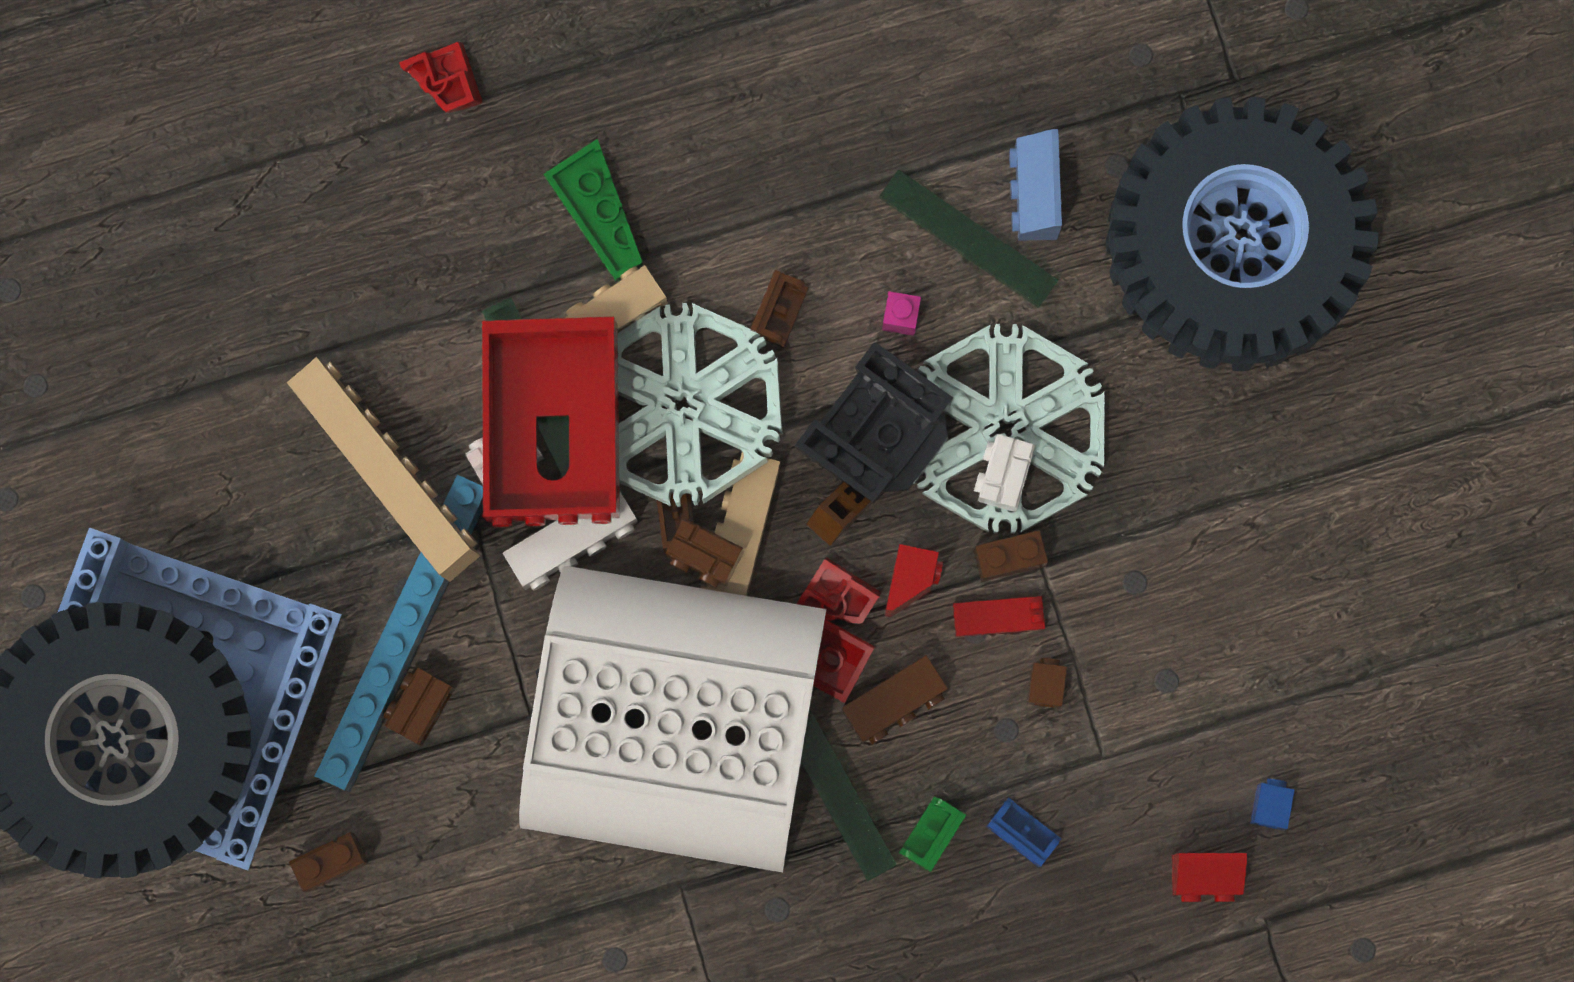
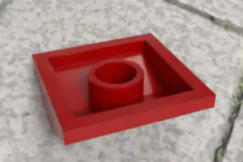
M825 619L813 686L846 703L875 646Z

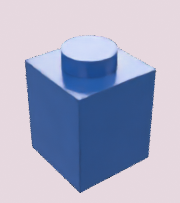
M1267 778L1266 784H1258L1250 824L1278 830L1288 829L1295 790L1286 788L1287 782Z

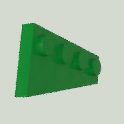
M598 139L544 173L545 179L615 282L619 281L621 275L635 266L639 268L643 265Z

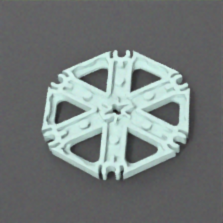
M682 303L683 311L678 316L672 315L669 304L665 305L664 314L666 318L662 319V309L659 306L618 333V395L644 406V408L619 423V483L671 506L670 498L673 493V499L677 507L681 506V497L686 493L691 494L693 504L698 505L700 501L698 492L701 490L703 492L702 501L704 504L767 463V457H771L773 452L772 449L764 446V442L769 439L779 442L780 435L774 430L782 433L779 366L774 351L771 350L766 354L758 353L759 349L766 345L764 337L750 331V328L693 303L692 316H690L687 303ZM709 328L737 342L738 346L697 373L695 335L698 330ZM651 332L659 333L662 340L663 376L623 359V350ZM754 378H760L766 383L768 411L763 419L759 420L719 402ZM686 397L687 403L691 408L682 407L680 411H677L676 404L672 400L681 401ZM700 432L740 449L744 453L742 462L717 479H706L702 474ZM666 436L668 479L665 483H652L627 470L626 465L629 459Z
M996 324L993 330L994 338L991 339L989 325L925 360L923 364L929 365L934 369L933 372L925 366H920L918 372L924 374L928 380L954 398L945 414L968 426L970 429L945 442L924 471L926 475L925 480L919 482L917 487L918 489H924L930 483L933 484V487L922 492V494L986 532H989L988 521L992 519L994 520L992 523L993 533L998 534L999 523L1007 521L1011 526V534H1015L1017 519L1021 522L1020 533L1085 498L1088 494L1081 492L1077 488L1078 485L1085 491L1090 492L1093 486L1088 484L1084 477L1088 473H1092L1097 477L1101 475V470L1096 466L1090 465L1091 463L1104 468V392L1099 396L1091 397V394L1097 393L1102 385L1098 383L1090 387L1085 383V378L1094 372L1092 368L1084 370L1081 374L1077 372L1082 367L1088 366L1087 362L1023 325L1022 338L1019 339L1017 338L1019 333L1017 324H1013L1012 334L1009 337L1002 336L1000 324ZM976 349L985 350L989 355V399L947 374L948 365ZM1027 350H1035L1063 367V378L1022 400L1023 354ZM1077 408H1083L1090 414V447L1086 452L1080 453L1044 432L1041 428ZM1002 420L1006 424H1013L1020 420L1011 429V436L1009 437L1034 444L1035 448L1030 463L1058 479L1063 484L1064 490L1059 497L1035 510H1027L1023 507L1022 494L1016 512L988 504L983 509L977 510L950 495L946 490V483L950 478L983 461L988 441L995 442L996 435L990 436L995 434L1000 428L999 422ZM1025 428L1026 431L1018 434V431Z

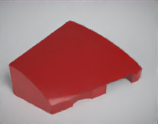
M461 42L453 43L431 53L423 52L399 62L400 67L408 72L446 113L464 110L483 103L464 45Z
M826 557L796 604L827 609L826 620L832 621L837 619L845 620L848 623L862 624L881 592Z

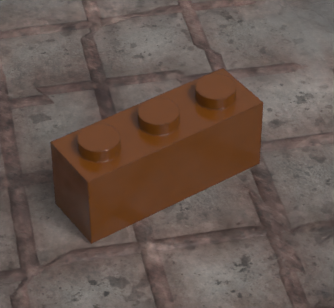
M927 655L842 707L841 711L862 744L869 740L873 745L889 735L886 729L898 723L899 727H902L917 717L914 711L924 705L929 710L945 700L942 694L948 688Z

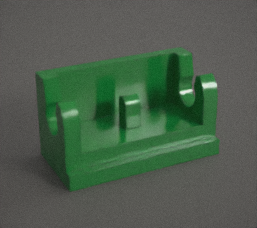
M934 796L899 854L930 873L966 814Z

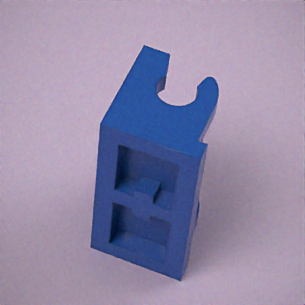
M1009 797L986 826L1038 868L1043 865L1061 841L1057 834L1044 826Z

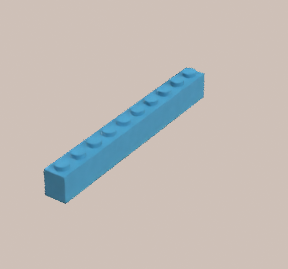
M457 475L443 505L446 504L458 518L454 524L460 531L465 528L472 534L483 511V486ZM420 552L314 776L348 792L351 791L385 719L384 714L398 692L449 583L448 580L437 573L422 552Z

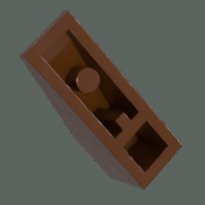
M843 482L818 506L806 525L831 546L873 502Z

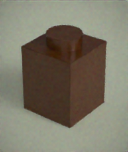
M1040 658V663L1034 662L1032 664L1027 705L1057 709L1062 707L1067 667L1059 666L1060 660Z

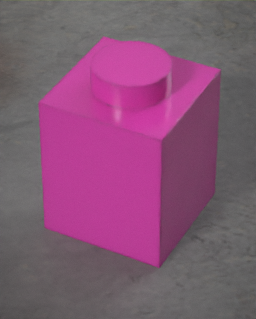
M889 291L882 330L914 336L921 297Z

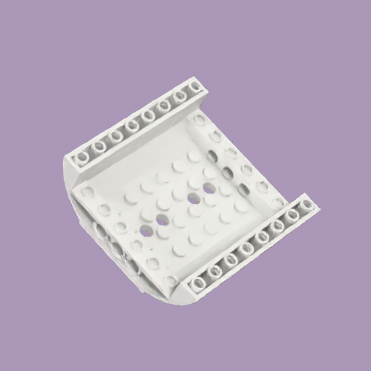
M564 565L556 587L544 638L523 765L519 811L520 828L783 872L827 609ZM598 703H604L611 709V717L606 722H598L592 715V709ZM630 709H639L643 712L645 721L641 727L633 728L627 724L625 717ZM698 720L709 722L712 727L711 736L706 739L697 738L693 734V724ZM731 726L743 728L746 734L744 742L739 745L729 743L726 738L727 729Z

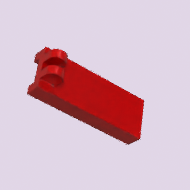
M1042 596L953 603L955 637L1045 630Z

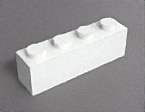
M620 492V518H612V523L593 524L591 519H579L576 525H560L558 520L504 551L503 555L525 590L531 587L534 591L546 585L550 581L548 576L558 570L561 572L564 565L575 567L578 565L576 559L586 553L591 557L607 547L605 542L616 536L619 540L635 530L633 525L638 523Z

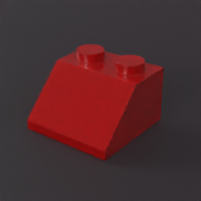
M899 544L885 611L886 617L894 616L928 594L932 584H939L943 562L937 561L939 552Z
M1178 853L1172 855V895H1181V902H1201V895H1214L1215 902H1235V895L1244 894L1247 853Z

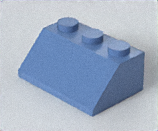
M1051 129L1019 137L1016 139L1015 148L1009 149L1010 168H1016V180L1010 181L1011 199H1017V212H1012L1011 224L1012 231H1018V241L1057 240L1062 227L1058 129Z

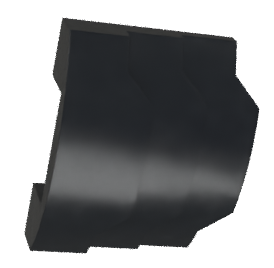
M876 342L871 345L855 366L857 375L822 421L818 422L814 419L795 444L798 451L873 503L885 492L909 490L926 470L948 439L945 413L954 400L951 395Z

